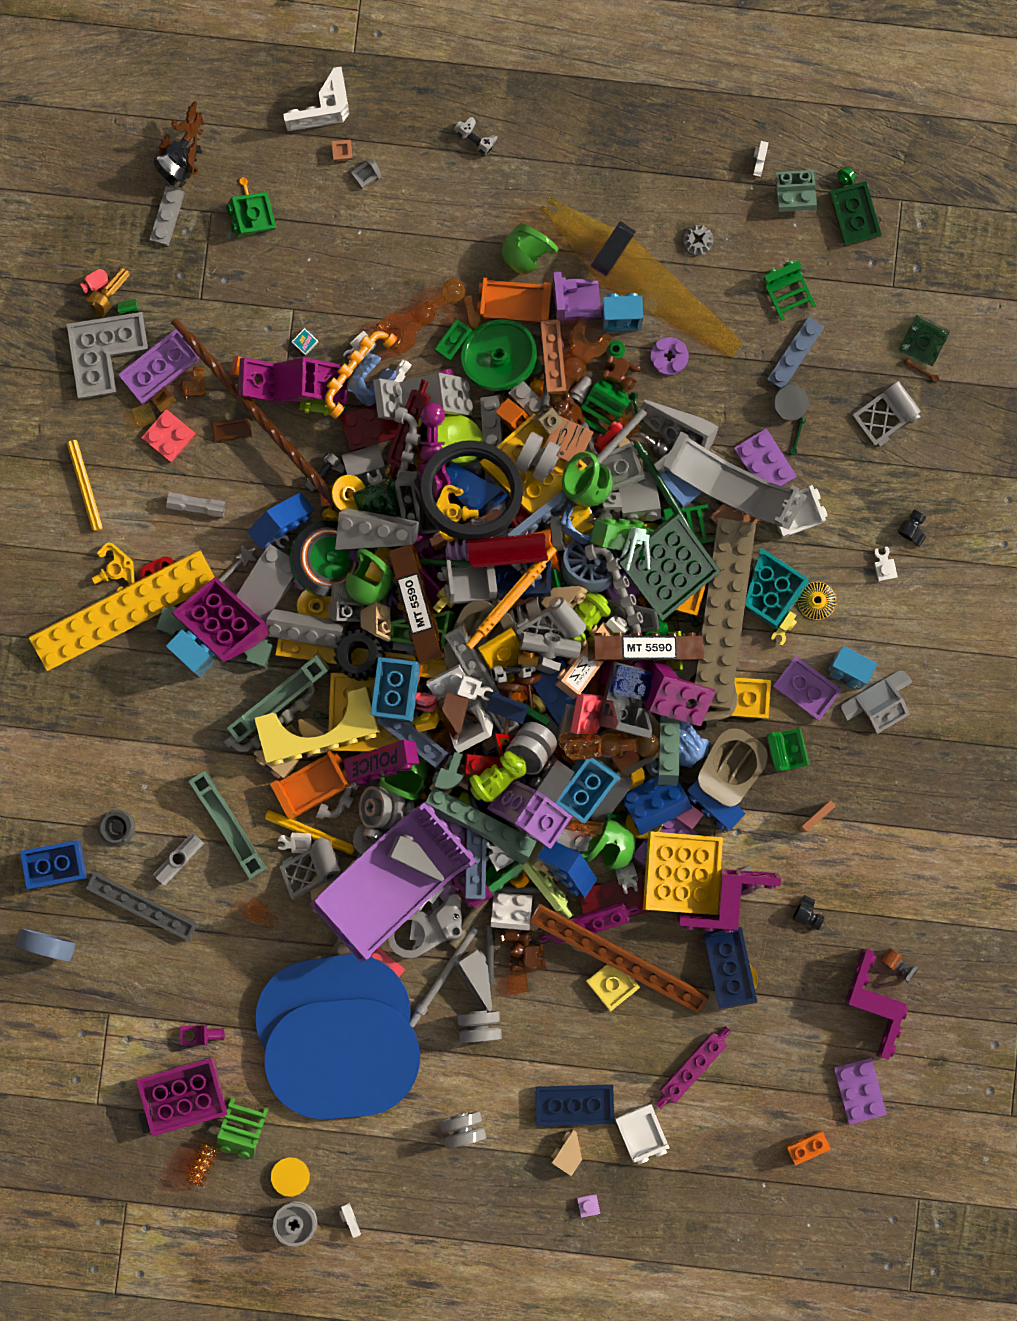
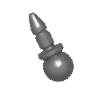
M639 433L642 441L646 442L651 447L650 450L655 451L658 457L662 458L670 452L669 446L666 443H661L659 439L655 441L647 434Z

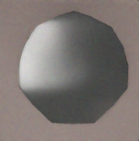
M794 384L781 387L770 400V409L775 415L785 420H797L803 417L809 405L805 389Z
M123 810L109 811L101 817L98 833L106 844L123 846L134 835L136 830L134 819Z

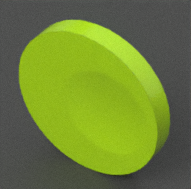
M445 415L443 423L438 426V441L445 442V445H441L443 448L460 441L483 442V435L479 427L465 416ZM459 457L446 464L450 465L454 462L459 466H466L474 462L478 457Z

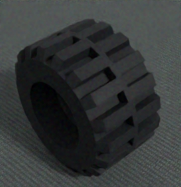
M360 629L355 630V632L349 631L348 636L342 635L341 638L343 640L336 643L338 649L334 648V653L336 654L334 661L337 662L336 665L341 672L356 681H361V679L367 681L369 677H376L378 657L385 658L386 655L382 642L368 631L363 630L362 632ZM363 645L369 648V657L366 662L361 665H353L351 655L354 649Z

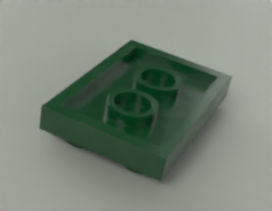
M867 181L829 192L844 246L882 236Z

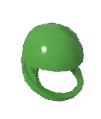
M520 223L510 232L501 247V255L506 265L519 274H527L537 270L539 267L536 261L540 256L545 253L556 254L558 251L556 244L549 238L523 223Z
M588 451L579 452L569 460L563 471L562 488L571 501L583 507H594L607 500L612 492V475L607 466L599 463L593 453ZM586 456L591 457L593 464L585 467L583 470L577 469L576 463L578 460Z
M361 548L357 551L359 559L358 569L354 574L347 573L345 589L348 595L357 603L371 605L375 601L381 602L388 595L394 585L393 575L395 574L376 555ZM370 560L382 571V578L378 585L364 579L371 563Z
M418 755L419 764L412 766V769L408 771L399 770L396 775H384L379 780L378 785L397 795L418 801L426 787L429 765L426 760Z
M606 820L601 826L597 825L595 828L597 832L589 841L588 850L582 851L581 855L586 863H589L599 852H602L605 869L617 870L625 868L633 859L636 851L635 837L626 826L616 821Z

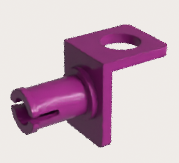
M207 1025L180 1026V1045L182 1046L207 1045V1041L224 1040L225 1038L224 1028L207 1029ZM187 1030H192L195 1033V1038L192 1041H187L184 1037Z

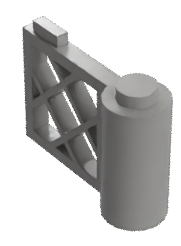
M898 381L853 414V417L875 446L879 444L881 447L890 440L888 436L909 421L911 424L920 418L921 410ZM882 398L887 403L886 412L875 410L876 403ZM864 411L871 412V423L862 422L858 416ZM874 413L886 415L884 425L873 424ZM888 415L896 416L900 423L895 427L886 426ZM872 426L884 428L883 435L877 440L871 434Z
M555 597L549 602L548 608L529 620L527 618L517 623L518 627H516V631L520 636H522L523 630L530 627L535 628V634L538 633V628L547 629L551 633L552 630L561 631L563 635L560 637L568 639L581 635L586 629V624L563 597ZM548 616L551 619L550 625L540 624V620Z
M325 838L317 839L311 849L295 858L291 856L282 862L283 865L280 866L292 900L297 899L325 882L334 881L342 874L331 842ZM311 856L310 866H303L305 859ZM296 866L293 877L289 876L287 869ZM301 868L307 870L304 880L298 879ZM312 872H315L318 879L312 883L308 882ZM296 881L302 882L300 890L294 892L293 888Z

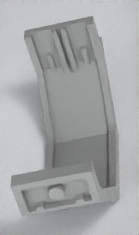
M680 432L663 465L665 470L707 496L755 519L786 529H790L806 497L805 494L799 491V488L793 485L791 488L768 482L723 460L691 440L683 432Z

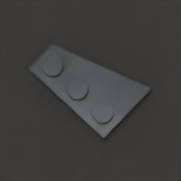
M606 599L611 613L608 617H601V623H607L614 616L621 617L629 628L626 634L634 633L632 626L627 621L628 615L621 602ZM637 605L633 606L634 612H640L643 617V623L639 624L641 632L660 629L657 610Z

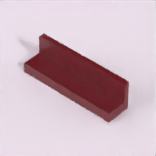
M537 533L467 540V558L470 567L477 568L548 561L545 534Z

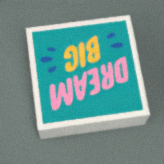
M305 328L292 341V344L305 356L319 343Z

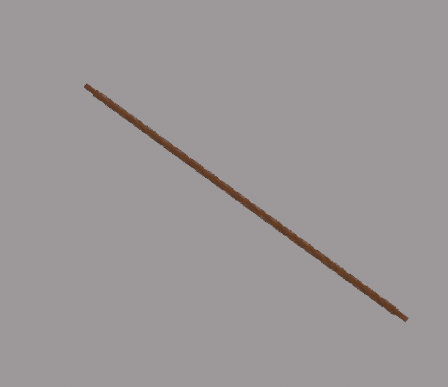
M175 318L171 324L183 336L182 339L192 348L203 363L211 369L221 383L230 390L232 395L251 414L263 430L270 435L281 450L289 456L291 461L310 480L322 496L329 501L332 507L338 513L341 512L332 500V488L305 461L298 450L285 439L281 431L265 416L251 398L238 396V383L226 373L225 369L213 355L207 352L204 345L195 335L189 332ZM374 547V548H370V549H371V550L373 551V553L375 554V552H376V550H377L378 547ZM557 742V747L553 754L562 764H566L571 769L575 764L571 759V755Z

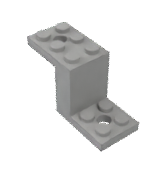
M435 373L402 382L381 378L373 380L378 418L395 421L397 409L399 407L405 408L411 390L419 388L421 379L429 382L425 391L431 397L429 403L439 404L444 409L445 414L462 415L465 417L472 416L473 406L470 400V385L467 378Z

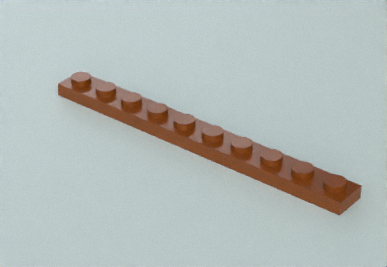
M539 904L530 919V923L698 1014L709 999V995L541 904Z

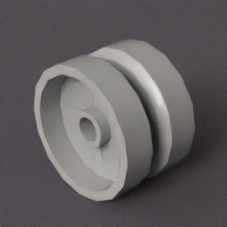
M371 786L364 790L360 798L359 815L365 827L371 829H390L405 816L406 802L404 797L380 786Z
M487 1010L457 1015L459 1026H470V1029L459 1032V1043L502 1039L501 1029L499 1027H489L488 1025L500 1022L499 1011L487 1012Z
M480 1111L461 1113L439 1121L441 1132L454 1131L453 1134L447 1135L443 1139L446 1149L471 1144L487 1138L483 1127L472 1128V1126L482 1122Z
M303 1201L286 1203L277 1211L273 1219L275 1236L287 1246L297 1247L305 1244L312 1238L317 1229L318 1220L316 1213L310 1205ZM294 1219L298 1220L299 1226H293L292 1222Z

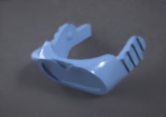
M567 503L560 521L563 525L562 530L577 542L586 545L591 540L593 530L590 535H584L573 527L569 519L573 512V509H571L572 504Z

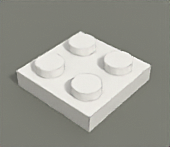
M494 892L491 927L530 930L532 895Z

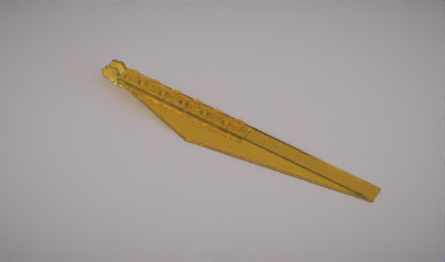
M549 196L548 202L557 208L558 211L554 214L546 206H542L540 210L551 219L600 284L622 296H626L628 293H638V296H642L644 309L725 355L733 357L743 342L633 237L607 277L592 268L591 264L614 231V228L564 204L561 205L557 200Z

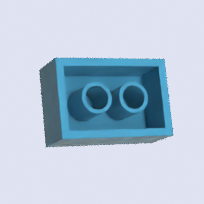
M628 293L626 296L608 294L607 297H604L602 306L603 332L641 330L643 322L642 296H638V293Z
M181 630L166 647L201 678L216 662L213 658L215 654L203 643L199 645L201 641L189 630L187 632Z
M842 646L836 652L827 672L830 673L829 676L837 681L842 679L847 682L846 685L856 690L868 684L878 664Z
M378 657L371 716L413 721L421 663Z
M584 750L572 766L571 770L575 774L556 804L585 824L620 777L614 770Z

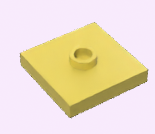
M608 964L586 981L610 1012L640 988L632 977Z

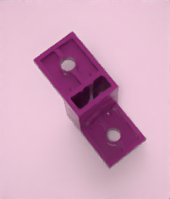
M245 357L240 358L238 396L283 405L310 399L325 401V395L329 390L326 386L328 379L330 378L331 380L333 377L337 379L340 375L337 371L342 365L305 357L279 363ZM255 375H256V376L258 377V379H259V383H258V384L255 383V380H254ZM348 378L333 396L334 403L347 404L346 388Z
M613 661L607 662L600 679L603 684L607 685ZM614 661L650 671L642 701L650 712L694 725H702L716 693L714 689L679 679L666 661ZM689 699H694L693 705L686 706V702Z
M721 869L718 915L679 912V925L687 930H694L695 927H702L704 931H714V928L722 929V932L730 933L738 930L742 884H745V887L755 888L756 885H764V888L776 889V886H781V877L779 873Z
M862 949L844 1004L888 1018L876 1056L889 1060V1057H893L896 1046L894 1042L896 1038L900 1037L902 1031L900 1024L902 1019L905 1020L908 1008H906V1003L862 989L863 985L866 986L869 981L870 975L867 973L869 967H873L876 956L873 955L874 951Z

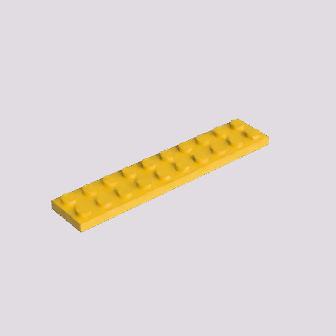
M199 549L29 636V639L44 667L49 671L162 613L163 607L169 609V606L174 607L189 599L215 576Z

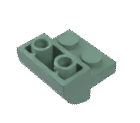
M814 170L776 172L775 189L779 212L817 210Z
M455 752L454 756H449L446 764L449 770L441 768L440 772H435L432 781L435 783V788L447 791L461 784L464 776L457 773L463 759L462 754Z

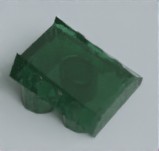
M916 314L899 350L933 366L947 340L950 330Z
M391 479L358 490L352 494L358 510L393 517L401 516L395 482Z

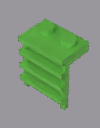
M231 1097L227 1109L228 1115H225L221 1125L216 1148H219L224 1153L232 1152L238 1154L239 1157L244 1159H253L269 1108H265L263 1113L235 1105V1098ZM231 1110L261 1119L260 1123L230 1115ZM231 1121L257 1129V1132L255 1134L228 1126L227 1122Z

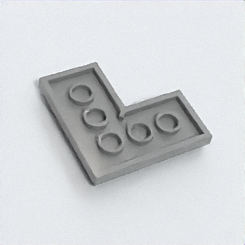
M142 312L67 324L78 399L115 394L116 386L111 356L148 350Z
M586 422L583 425H580L584 428L589 429L588 424ZM591 437L585 452H591L597 457L598 453ZM633 442L614 449L601 463L607 466L612 475V492L646 479ZM591 457L581 458L587 466L592 462Z

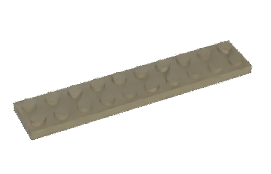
M718 518L712 556V560L721 572L710 580L708 585L701 635L703 636L704 659L698 660L695 684L709 687L716 691L709 707L730 710L756 523Z

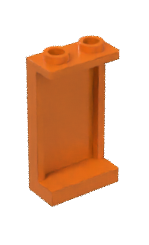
M483 277V283L479 282L478 294H482L481 301L477 302V312L480 313V318L505 319L528 323H540V321L548 320L552 283L544 282V285L487 280V278Z
M329 750L325 756L283 780H276L270 783L288 818L294 819L351 786V783L347 782L346 770H343L340 764L343 761L337 752L334 753Z

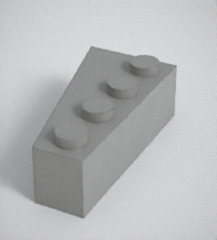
M346 508L339 512L335 550L412 545L418 540L420 522Z

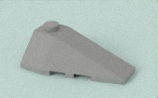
M648 400L643 401L641 408L647 414L642 420L654 432H659L666 439L665 442L668 445L674 446L680 432H683L697 444L707 450L710 449L716 437L718 426L703 418Z

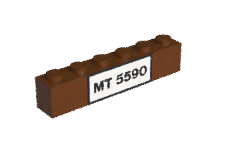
M410 544L389 551L388 562L390 567L394 569L395 575H393V580L400 591L398 598L400 604L405 609L403 616L406 624H409L410 631H408L410 641L414 642L415 650L413 652L416 661L426 664L446 658L416 547Z
M599 632L587 638L588 661H698L704 659L703 636H696V633H684V636H678V633H666V636H660V633H648V636H642V633H630V636H624V633L618 632L612 633V636H606V633Z

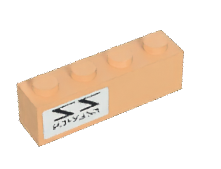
M604 622L598 626H593L592 630L589 631L590 637L594 636V633L599 632L606 633V636H612V633H614ZM587 640L581 646L579 658H570L567 662L569 664L567 669L563 668L557 676L559 680L555 685L572 699L576 698L577 694H581L604 662L588 661Z

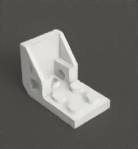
M341 67L333 68L319 91L321 108L312 106L303 111L293 109L284 114L287 131L343 123L349 115V108Z
M459 663L429 679L426 685L433 695H436L437 700L441 697L444 698L446 692L458 695L456 691L462 675L467 676ZM477 695L476 700L469 698L466 709L467 712L477 717V723L475 724L464 719L458 739L455 740L451 736L453 746L458 753L489 738L492 734L494 720L486 710L479 695Z

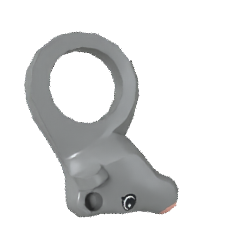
M451 892L446 895L444 902L431 914L428 915L417 910L408 919L419 922L424 929L425 939L420 947L415 950L400 948L394 938L395 932L388 938L389 947L395 954L410 959L424 955L442 942L459 940L463 935L461 919L462 897L460 894Z

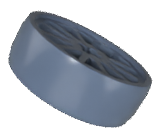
M573 540L566 547L561 559V573L564 580L570 586H581L587 589V593H599L609 588L614 579L611 572L607 569L605 556L599 554V558L589 560L585 553V546L593 543L589 542L584 545ZM607 548L611 551L614 559L619 558L615 549ZM580 571L581 575L578 576L575 573Z
M20 928L15 947L39 955L71 961L75 950V942Z

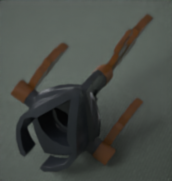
M195 101L191 106H188V111L186 112L187 122H181L177 125L178 122L173 120L171 123L174 129L178 131L184 129L186 131L182 140L173 141V143L169 144L170 135L166 134L159 145L160 156L154 158L156 170L172 186L180 181L179 188L186 184V177L190 178L192 174L196 175L198 173V168L194 165V162L197 161L196 152L202 154L201 146L196 143L197 140L199 141L196 135H202L203 130H198V128L204 125L202 113L196 112L197 102ZM193 137V143L191 144V146H188V148H186Z

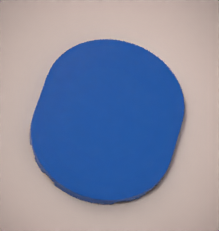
M352 953L304 960L283 968L266 984L259 997L256 1009L257 1033L263 1048L266 1050L267 1042L273 1029L284 1016L294 1009L313 1002L358 998L381 1001L395 1008L410 1022L409 996L398 975L387 964L373 957H369L362 963Z
M358 998L313 1002L289 1012L273 1029L265 1050V1072L270 1087L278 1099L289 1109L300 1115L315 1119L369 1116L392 1108L408 1094L418 1074L420 1048L414 1029L406 1018L395 1008L381 1001Z

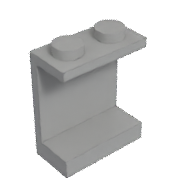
M446 560V567L442 568L443 580L446 579L447 585H444L445 597H449V604L470 603L476 600L496 601L497 584L494 566L477 567L474 569L451 568V561Z

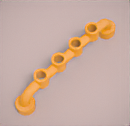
M377 331L372 333L369 338L365 335L361 339L359 351H352L348 356V359L351 360L349 364L346 365L344 363L337 371L340 374L337 379L333 377L326 385L329 390L325 395V403L331 410L329 412L330 416L336 419L345 407L339 402L336 405L334 404L333 396L352 374L355 367L362 361L364 355L374 345V342L377 339L384 340L382 344L389 349L397 340V336L393 333L388 335L383 331Z

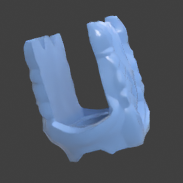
M368 354L355 367L347 380L346 389L353 392L356 398L366 406L376 403L374 383L367 389L364 382L366 376L381 360L375 354ZM385 368L377 379L381 378L392 381L397 373L395 370Z
M680 720L679 766L690 768L709 754L710 741L700 738L690 723Z

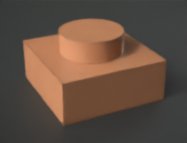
M351 140L332 141L334 162L353 160Z

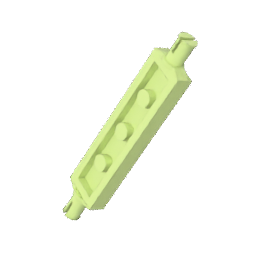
M530 857L524 865L520 864L556 911H560L567 919L573 916L566 907L568 900L564 892L558 889L552 877L533 866Z

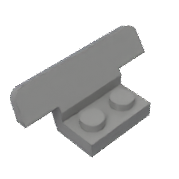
M900 670L843 703L841 706L842 712L848 721L864 711L874 731L878 734L910 715L898 691L911 684L912 680L905 671Z

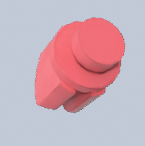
M98 269L84 278L85 283L82 282L79 285L85 294L88 293V290L99 291L109 282L107 273L102 269Z
M417 692L415 709L425 712L436 710L438 708L436 695Z

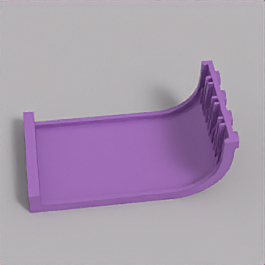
M425 802L392 826L309 903L361 963L371 957L372 953L441 887L476 862L472 852L463 847L459 837L448 830L447 824L442 819H439L434 814V809L430 805H426ZM406 834L413 837V842L422 848L444 877L443 882H438L388 858L387 855L396 836Z

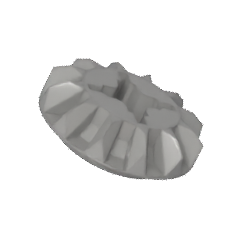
M694 225L685 232L683 243L690 253L702 255L711 249L713 235L710 229L704 225ZM704 234L702 238L703 244L700 242L693 244L695 241L694 235L699 237Z

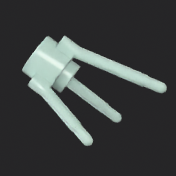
M631 527V532L629 531L628 538L620 557L621 559L627 553L631 543L625 568L626 571H629L635 545H642L643 541L647 570L650 569V535H646V529Z

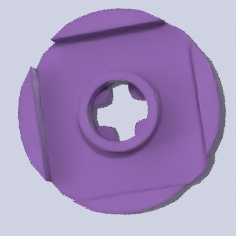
M666 337L658 340L653 346L650 359L652 365L660 374L674 376L686 367L689 353L684 342L677 338ZM672 352V355H675V358H672L671 361H667V358L664 357V354Z

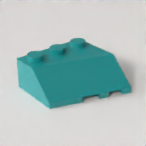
M761 548L745 606L760 620L777 630L808 586L809 579Z

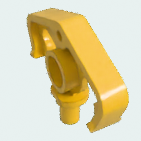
M447 485L443 488L436 505L446 517L455 522H458L462 517L463 521H466L469 517H478V510H469L466 506H463V509H461L457 504L449 502L448 495L454 493L455 496H461L464 493L462 489L452 485ZM440 531V534L445 541L450 542L456 540V538L448 536Z
M106 543L97 552V555L105 557L106 552L110 550L113 552L114 560L107 565L106 571L101 569L100 574L92 577L94 584L103 580L108 582V578L115 580L124 578L129 585L135 583L133 561L113 543Z

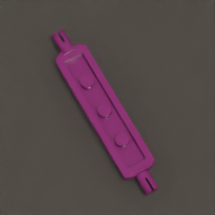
M620 903L569 920L593 933H597L629 923V915L640 912L638 904L627 908L624 903ZM549 932L539 935L541 942L552 939L556 945L565 943V941Z
M725 1026L719 1034L711 1032L660 1088L663 1096L655 1103L660 1109L668 1101L676 1103L727 1047L724 1039L731 1030Z

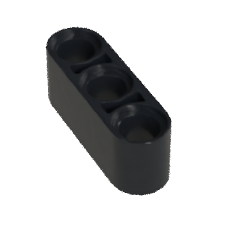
M620 221L594 259L591 267L607 277L636 231Z

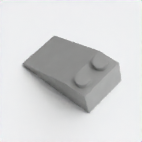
M271 544L265 549L236 595L265 623L271 611L276 608L295 579L290 566V557Z

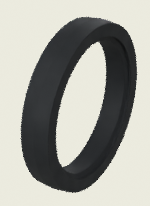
M460 441L442 448L429 460L420 481L421 504L428 519L441 532L460 540L491 538L501 533L514 520L522 502V480L515 463L499 448L481 441ZM475 456L489 460L498 466L509 482L511 494L508 506L503 513L493 521L482 525H463L446 517L439 510L433 499L432 482L436 473L447 462L459 457Z

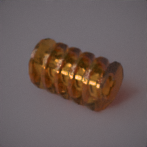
M198 1143L201 1151L194 1150L197 1158H190L194 1164H187L190 1172L183 1171V1174L191 1183L203 1187L204 1185L201 1181L208 1179L204 1174L211 1173L208 1167H214L215 1164L212 1160L218 1159L215 1153H221V1151L206 1143Z

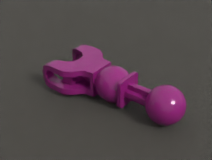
M436 403L425 405L420 413L421 421L427 426V441H420V444L424 445L420 452L421 460L424 462L419 463L421 477L429 460L443 448L441 445H445V442L438 441V426L443 423L445 412ZM445 465L439 469L432 482V495L436 502L440 497V488L443 490L445 486L451 485Z

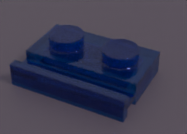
M616 664L617 669L613 676L610 692L647 701L652 684L651 679L654 674Z

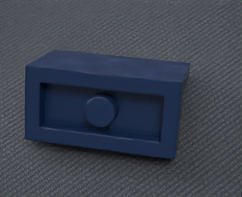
M492 692L486 710L523 724L529 705Z

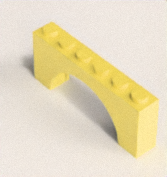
M364 687L347 692L348 707L344 718L333 730L318 737L303 738L290 733L282 726L276 713L254 718L266 763H272V766L284 763L283 759L290 758L291 761L302 758L301 754L309 753L311 756L321 753L320 749L328 748V750L337 749L341 743L346 742L347 745L358 743L357 739L365 737V740L376 738V734L381 732L376 722L377 717L371 716L372 699L369 688Z

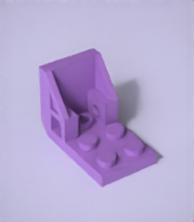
M561 272L553 273L556 320H560V323L602 319L598 281L585 279L566 280L565 277H562Z
M513 780L504 792L487 807L489 811L511 822L549 849L552 848L572 818L569 813L545 795L517 780Z

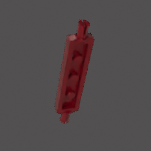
M421 379L418 389L411 390L405 406L408 409V414L416 419L417 434L422 423L420 418L421 410L425 405L429 404L431 398L425 393L429 382ZM407 421L403 424L399 423L387 457V461L391 464L387 475L392 478L396 477L397 470L401 467V457L405 450L406 436L410 429Z

